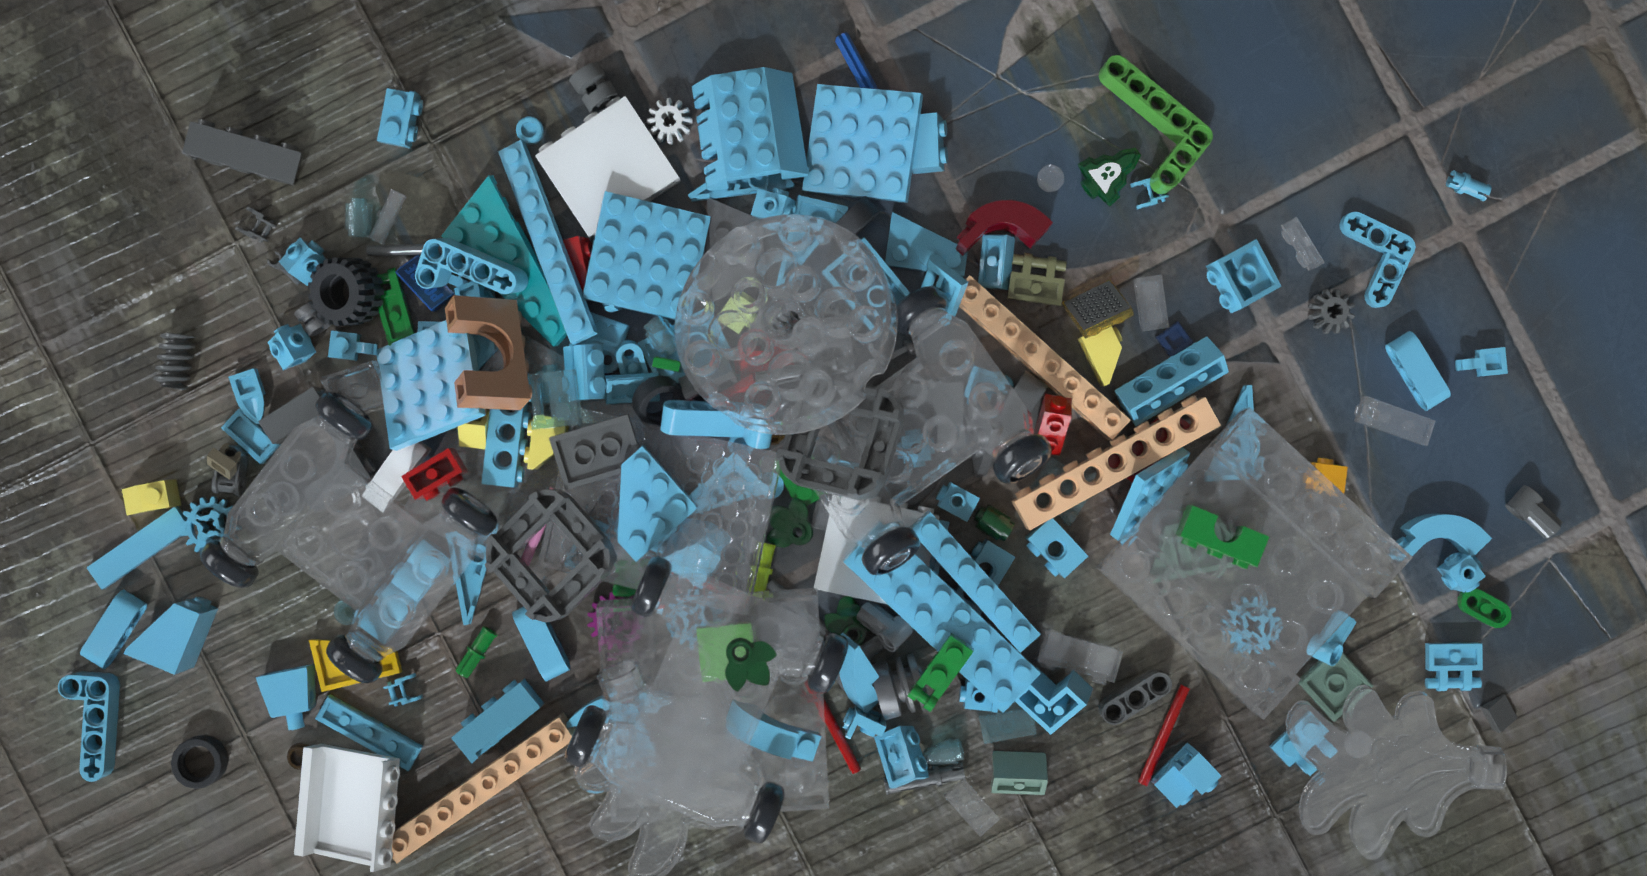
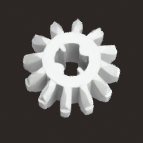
M667 98V106H663L662 102L658 100L656 104L659 110L649 109V113L654 116V118L647 119V124L653 126L649 130L650 134H658L657 140L660 143L666 136L669 145L673 144V137L675 136L679 142H682L683 137L680 133L683 132L689 135L691 132L684 125L693 124L692 118L686 117L690 113L689 108L681 109L683 103L680 100L674 106L671 98ZM670 116H673L676 123L673 126L669 124L670 127H666L664 119L666 117L670 119Z

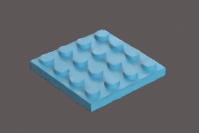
M817 84L806 159L809 176L804 177L802 191L857 198L866 196L868 199L908 203L923 95L915 92Z
M605 191L584 284L583 298L598 303L689 322L711 216Z
M445 320L393 342L391 346L386 345L376 350L390 449L398 451L486 415L485 409L457 408L454 382L463 370L479 371L473 334L448 333Z

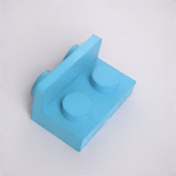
M387 88L377 137L379 143L411 149L412 142L416 141L418 135V127L415 126L417 116L421 115L423 109V100H420L421 96L417 92H405Z
M856 705L854 709L848 708L843 719L845 737L851 739L857 725L861 727V732L872 737L875 734L882 737L886 729V720L884 721L881 713L871 709L865 714Z
M898 726L884 732L882 737L879 735L874 737L889 788H897L914 780L929 777L928 764L919 745L920 738L913 726Z

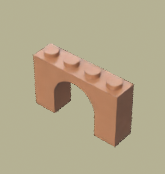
M454 295L445 307L448 333H468L486 337L499 348L504 361L503 369L499 371L463 370L454 382L457 408L521 410L532 397V386L528 383L527 373L529 364L524 355L525 337L521 334L520 324L522 315L518 311L517 300Z

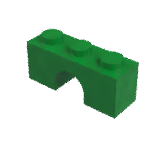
M1187 505L1175 534L1182 538V544L1194 549L1198 545L1208 548L1207 554L1222 559L1223 555L1233 559L1231 564L1246 570L1249 565L1258 567L1269 536L1245 526H1237L1231 539L1221 541L1214 531L1218 515L1193 505Z

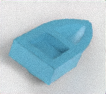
M253 368L229 376L228 378L241 411L251 421L259 424L258 421L262 419L264 412L263 395L266 393L258 369Z

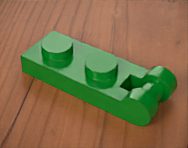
M396 267L387 269L386 273L377 274V277H381L383 281L380 284L381 289H383V284L390 283L392 288L391 290L384 291V295H381L383 304L378 306L389 346L393 342L415 334L402 289L401 278L395 273Z
M951 633L913 685L907 697L913 701L917 699L924 704L923 708L931 712L972 655L974 648ZM926 684L934 689L931 695L922 690Z

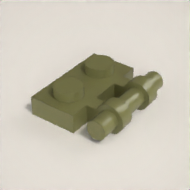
M1025 252L1024 255L1013 254L1012 264L1021 265L1022 270L1021 273L1010 272L1007 299L1061 306L1065 279L1054 278L1055 270L1065 272L1067 261L1057 260L1053 256H1048L1047 258L1034 257L1032 253ZM1031 267L1046 269L1045 276L1030 274Z

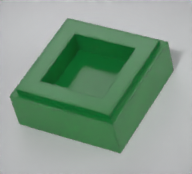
M656 356L653 359L652 367L681 373L683 363L678 360Z

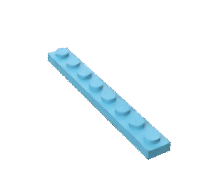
M519 140L498 151L568 339L571 344L576 345L598 334L587 302L583 298L582 289L527 145L524 141Z

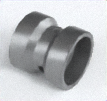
M312 301L303 305L294 313L298 321L304 323L305 331L309 337H313L331 326L325 323V319H320L317 316L318 311H313L311 307Z

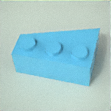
M525 678L519 683L513 680L502 689L505 694L497 700L493 696L481 706L484 710L477 717L474 713L460 723L463 728L451 737L471 763L544 704Z

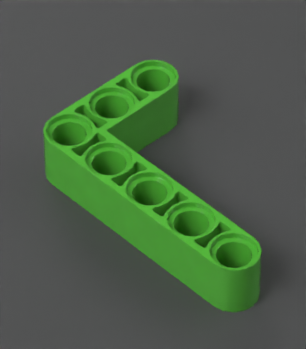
M1120 55L1111 56L1099 71L1101 83L1176 144L1150 178L1152 190L1158 194H1166L1182 180L1210 145L1213 139L1212 130L1126 58ZM1109 67L1115 68L1119 75L1112 74ZM1130 84L1136 85L1139 92L1133 91ZM1151 101H1155L1156 103H1158L1160 110L1155 109L1152 106ZM1172 118L1177 119L1181 126L1174 125ZM1193 135L1200 138L1201 144L1194 141ZM1177 154L1184 157L1185 164L1177 159ZM1161 174H1164L1169 178L1170 184H1167L1162 180Z

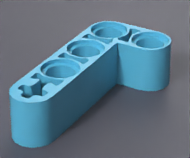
M450 238L428 240L423 246L415 272L417 284L424 289L445 286L452 272L502 294L521 292L528 284L527 275L522 269ZM439 246L442 247V255H441V256H440L439 251H438ZM463 255H464V257H465V259H466V265H465V266L462 264V256H463ZM486 265L489 267L490 270L489 276H487L485 273ZM431 271H433L435 276L434 281L431 279Z
M668 400L663 404L660 430L669 435L743 437L748 446L756 449H766L771 445L774 418L765 406L756 403Z
M80 671L66 675L59 681L58 691L66 699L84 700L80 774L86 781L94 782L106 777L114 770L120 683L118 678L110 673ZM73 679L79 684L78 691L73 688ZM100 681H102L106 686L105 693H103L99 688ZM98 708L103 710L104 719L99 718L97 714ZM96 735L101 737L102 746L97 744Z

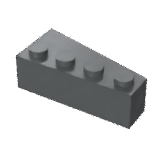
M199 119L198 123L190 121L182 154L187 158L197 161L200 158L209 164L224 167V165L229 166V168L239 172L254 173L262 178L295 186L303 156L301 152L297 151V146L283 142L281 147L270 144L271 139L259 135H254L253 139L242 136L243 131L231 127H226V131L216 129L215 123Z

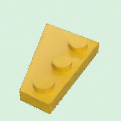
M309 640L321 692L361 683L341 672L329 660L326 648L331 640ZM363 643L374 651L382 661L383 671L379 678L402 672L396 646Z

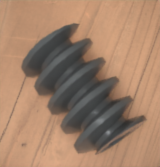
M168 332L161 333L160 337L167 340L168 343L159 344V348L166 351V353L157 355V358L163 361L164 364L155 366V369L162 372V375L154 376L153 379L161 383V387L188 390V386L182 384L181 381L190 380V376L183 373V371L192 369V365L186 363L185 360L193 359L194 357L193 354L186 350L195 348V344L188 341V339L195 337Z

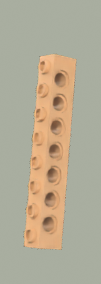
M969 275L966 278L968 285L959 307L1034 375L1047 384L1054 393L1059 396L1072 398V409L1104 438L1113 440L1130 422V419Z
M1195 395L1181 402L1183 407L1173 412L1172 408L1160 413L1157 415L1159 420L1152 424L1146 421L1134 428L1135 433L1128 437H1125L1123 434L1110 441L1112 446L1102 451L1101 447L1087 453L1088 459L1078 464L1077 460L1062 467L1063 473L1057 476L1051 473L1040 479L1039 483L1041 485L1032 490L1028 486L1016 492L1017 498L1013 499L1012 503L1026 529H1034L1220 427L1221 425L1206 397H1199L1197 399ZM1184 414L1191 419V425L1186 430L1182 429L1179 424L1180 418ZM1161 427L1167 431V439L1162 443L1156 439V431ZM1137 440L1141 441L1144 446V450L1139 456L1132 452V445ZM1115 453L1120 457V464L1117 468L1112 469L1108 465V458L1111 454ZM1092 466L1095 468L1097 476L1093 481L1088 482L1084 477V471ZM1069 479L1073 484V490L1071 493L1064 495L1060 490V485L1064 480ZM1045 492L1048 494L1050 501L1046 507L1040 508L1036 503V498L1040 493Z
M563 712L395 829L392 843V858L396 864L569 744L575 728H567L566 722L569 719Z

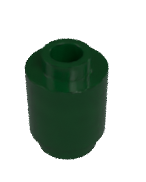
M990 504L986 508L981 506L973 518L976 521L975 527L995 540L1005 541L1015 526V523L1010 521L1011 517Z

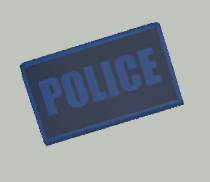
M417 255L398 268L395 273L431 311L436 312L455 294L447 285L424 289L417 284L415 272L420 256ZM431 271V279L434 281L435 276L433 271Z

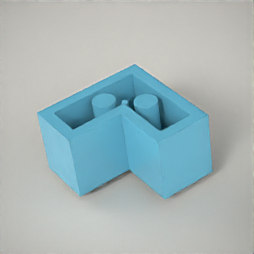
M1036 667L1041 674L1015 702L1051 735L1087 705L1094 688L1074 670L1055 685Z
M1186 743L1151 777L1150 781L1177 808L1180 804L1185 805L1193 797L1192 793L1195 790L1202 795L1205 792L1212 791L1218 785V779L1221 775L1195 748Z

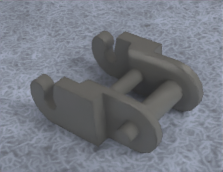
M247 206L246 210L255 214L258 220L252 231H246L236 226L235 230L255 240L258 237L261 243L263 241L269 242L266 237L271 227H277L273 224L274 220L270 219L267 221L268 216ZM264 222L266 226L261 235H259L256 231L260 223Z

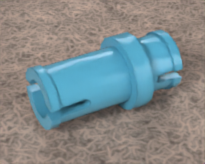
M1453 170L1450 173L1453 178L1448 176L1446 180V186L1453 188L1456 193H1466L1481 201L1487 199V196L1484 194L1490 195L1492 189L1491 185L1471 178V175L1466 172L1461 174Z

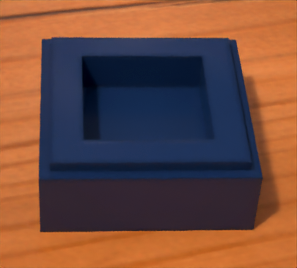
M1176 321L1155 337L1169 357L1176 355L1194 343L1179 321Z

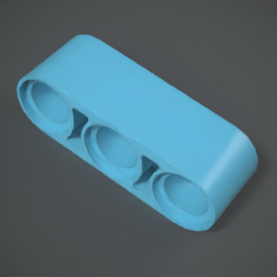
M1408 331L1385 346L1390 359L1422 409L1428 411L1451 396L1448 386L1420 340L1413 332Z
M121 590L114 597L85 642L80 655L100 668L106 669L114 661L146 611L147 603L128 591Z
M524 606L513 611L512 616L543 679L549 681L571 670L570 662L551 623L530 619L525 615L527 610Z

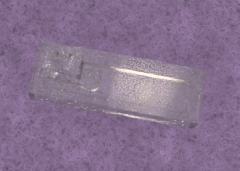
M1362 396L1360 404L1356 405L1354 415H1356L1354 422L1422 446H1428L1436 422L1430 418L1368 396Z

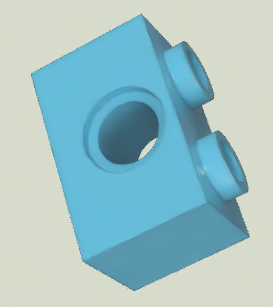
M1053 518L1035 527L1025 536L1029 541L1026 545L1036 557L1041 554L1046 559L1047 563L1044 566L1055 577L1059 574L1066 578L1088 557ZM1058 541L1061 545V550L1059 554L1051 556L1048 552V546L1051 542Z

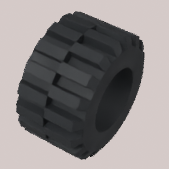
M353 257L326 259L323 263H319L316 266L317 272H312L310 276L312 282H308V288L311 289V294H308V298L313 302L311 305L313 311H318L317 316L320 319H325V323L329 325L334 324V326L359 325L372 320V316L378 314L379 310L377 307L383 304L381 295H384V289H381L380 285L383 281L381 277H377L379 272L376 268H371L370 262L363 261L362 258ZM345 281L349 287V299L347 302L343 296Z

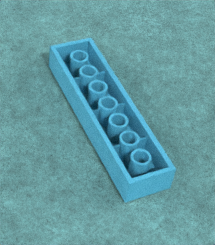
M879 521L843 559V562L937 651H939L951 633L974 648V652L959 672L1004 713L1041 673L916 554L905 564L887 574H869L862 563V555L873 541L890 531Z

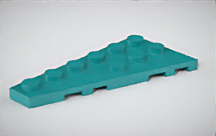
M488 175L441 237L450 238L522 269L528 278L526 288L517 293L499 294L505 299L517 300L518 311L521 312V315L553 347L559 346L567 336L545 275L537 262L538 258L519 222H516L513 218L506 198L502 197L496 186L498 183L494 176ZM486 265L485 273L487 276H489L490 270L489 267Z

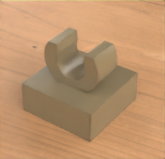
M225 443L221 446L220 451L213 448L208 453L207 465L230 480L237 472V463L241 460V452L238 451L233 457L227 456L225 453L229 450L230 444Z

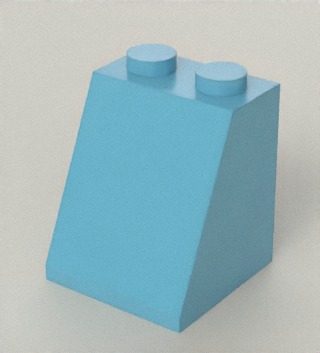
M198 596L174 603L125 649L124 654L174 675L194 668L218 608L212 606L210 600Z

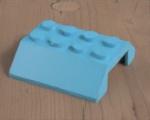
M761 67L710 75L692 86L693 99L696 100L694 101L695 108L701 110L710 107L709 110L701 113L696 118L699 125L700 147L703 150L701 153L702 158L712 160L718 157L717 161L704 167V174L707 175L705 177L707 190L729 188L727 181L781 173L782 180L809 176L792 73Z

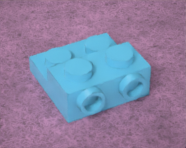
M1257 239L1206 266L1208 281L1212 285L1217 286L1221 294L1219 297L1220 304L1225 309H1229L1230 313L1248 306L1281 287Z

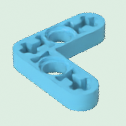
M1360 212L1348 213L1340 220L1341 232L1345 236L1383 253L1364 297L1369 306L1373 308L1384 307L1391 302L1415 252V242L1410 236ZM1355 218L1357 219L1356 224L1363 228L1369 224V227L1365 231L1359 228L1351 231V225L1348 221ZM1377 228L1383 232L1384 239L1381 243L1372 241L1371 232L1373 229ZM1390 241L1396 244L1405 242L1404 247L1407 251L1398 253L1399 248L1393 244L1388 245L1387 248L1385 246ZM1387 264H1391L1396 268L1397 273L1393 279H1388L1383 273L1384 267ZM1383 283L1390 284V287L1385 286L1381 291L1384 299L1376 302V296L1373 295V292L1379 291Z

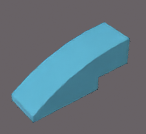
M842 633L841 635L848 640V650L839 672L840 679L850 701L867 714L879 702L876 691L872 686V683L879 678V675L859 645Z

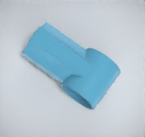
M1334 610L1320 634H1314L1309 640L1306 653L1330 666L1336 665L1342 656L1343 644L1354 628L1356 621L1346 613Z

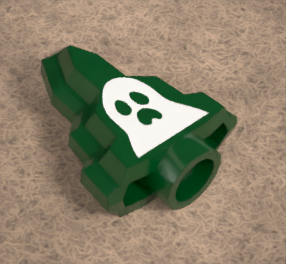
M1136 148L1121 150L1114 156L1103 154L1096 159L1088 157L1077 165L1085 178L1080 182L1083 190L1091 199L1099 196L1110 207L1120 198L1119 191L1127 184V174L1135 169L1141 154Z

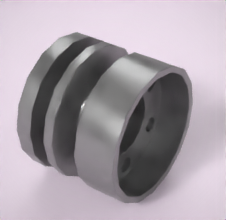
M913 653L906 655L909 664L907 668H903L900 657L896 658L897 670L891 672L886 661L872 665L879 675V678L874 682V687L884 721L901 716L900 703L906 702L911 713L916 712L913 700L907 697V695L923 672ZM925 685L922 690L928 694L927 685ZM920 702L921 708H922V710H924V709H925V708H923V705H924V704H922V703Z

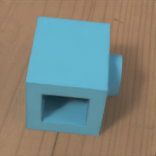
M949 482L948 486L943 485L936 496V499L939 500L937 506L968 522L980 499Z

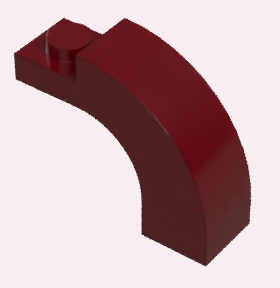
M1014 200L991 202L981 206L969 215L965 223L967 227L958 235L957 239L959 242L955 249L964 256L984 235L992 231L1010 232L1031 248L1049 230L1053 222L1041 211L1023 202Z

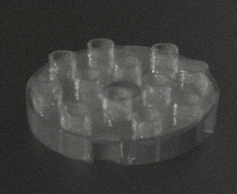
M791 214L766 217L730 231L728 235L719 240L704 254L690 273L681 292L676 310L675 342L681 366L695 390L714 409L716 408L727 415L735 424L766 434L790 435L804 433L835 422L851 412L867 398L865 395L867 382L873 376L885 373L894 351L898 324L897 306L890 283L878 260L871 250L849 230L831 221L809 215ZM794 311L798 314L800 320L793 327L792 333L781 337L775 335L771 329L774 320L784 312Z

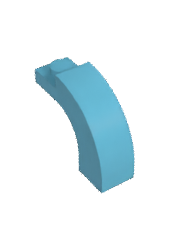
M1425 514L1408 521L1400 527L1406 537L1399 538L1392 545L1393 550L1388 555L1395 562L1405 564L1428 541L1435 538H1444L1460 553L1470 554L1474 557L1492 538L1479 525L1469 519L1450 514Z
M732 699L724 723L734 736L745 743L767 753L790 760L791 757L813 762L822 737L819 732L779 722L763 713L758 705Z

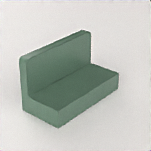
M993 752L991 793L1045 795L1048 782L1045 753Z

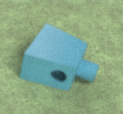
M310 664L264 673L256 677L271 718L286 715L288 730L305 727L302 712L309 711L316 706L315 665Z

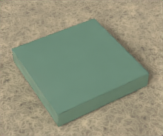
M1342 653L1340 660L1334 666L1319 660L1296 681L1334 722L1373 687L1372 683L1344 653Z

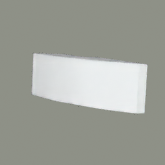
M420 441L398 451L392 450L362 496L382 512H385L406 486L401 476L419 466L432 449Z

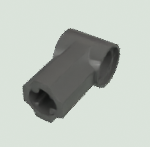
M1523 485L1507 502L1505 507L1515 517L1526 521L1543 538L1548 539L1561 529L1563 522L1542 503L1543 499L1536 491Z
M867 601L857 614V621L877 635L881 645L891 652H895L913 633L911 626L902 617L891 616L873 601Z

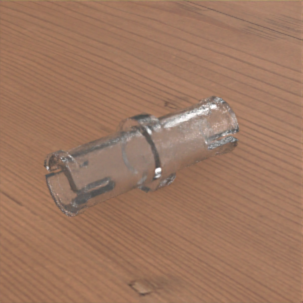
M390 189L382 210H378L376 214L378 219L368 236L369 239L382 245L385 244L393 224L398 222L396 217L404 200L407 198L405 195Z

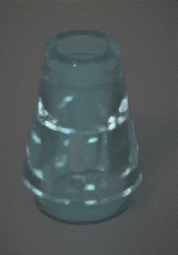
M951 737L928 749H923L928 765L958 764L960 760H964V751L959 738L953 739Z

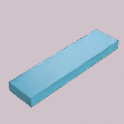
M178 506L173 507L87 567L88 571L99 587L106 589L180 538V533L186 530V526L180 525V522L187 521L186 517Z
M331 694L328 695L315 718L378 755L400 758L399 766L407 771L412 768L423 748L419 743Z

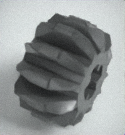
M1325 289L1322 291V296L1319 294L1314 295L1313 299L1316 304L1308 305V308L1314 311V314H1310L1308 319L1317 320L1313 328L1319 329L1322 327L1323 334H1329L1331 330L1334 334H1338L1341 331V327L1344 329L1349 328L1350 325L1347 319H1354L1355 317L1353 313L1349 312V309L1354 308L1355 304L1346 303L1350 295L1344 294L1341 296L1339 289H1334L1332 293L1329 289ZM1329 307H1333L1331 310H1335L1334 316H1329L1331 314L1327 312Z

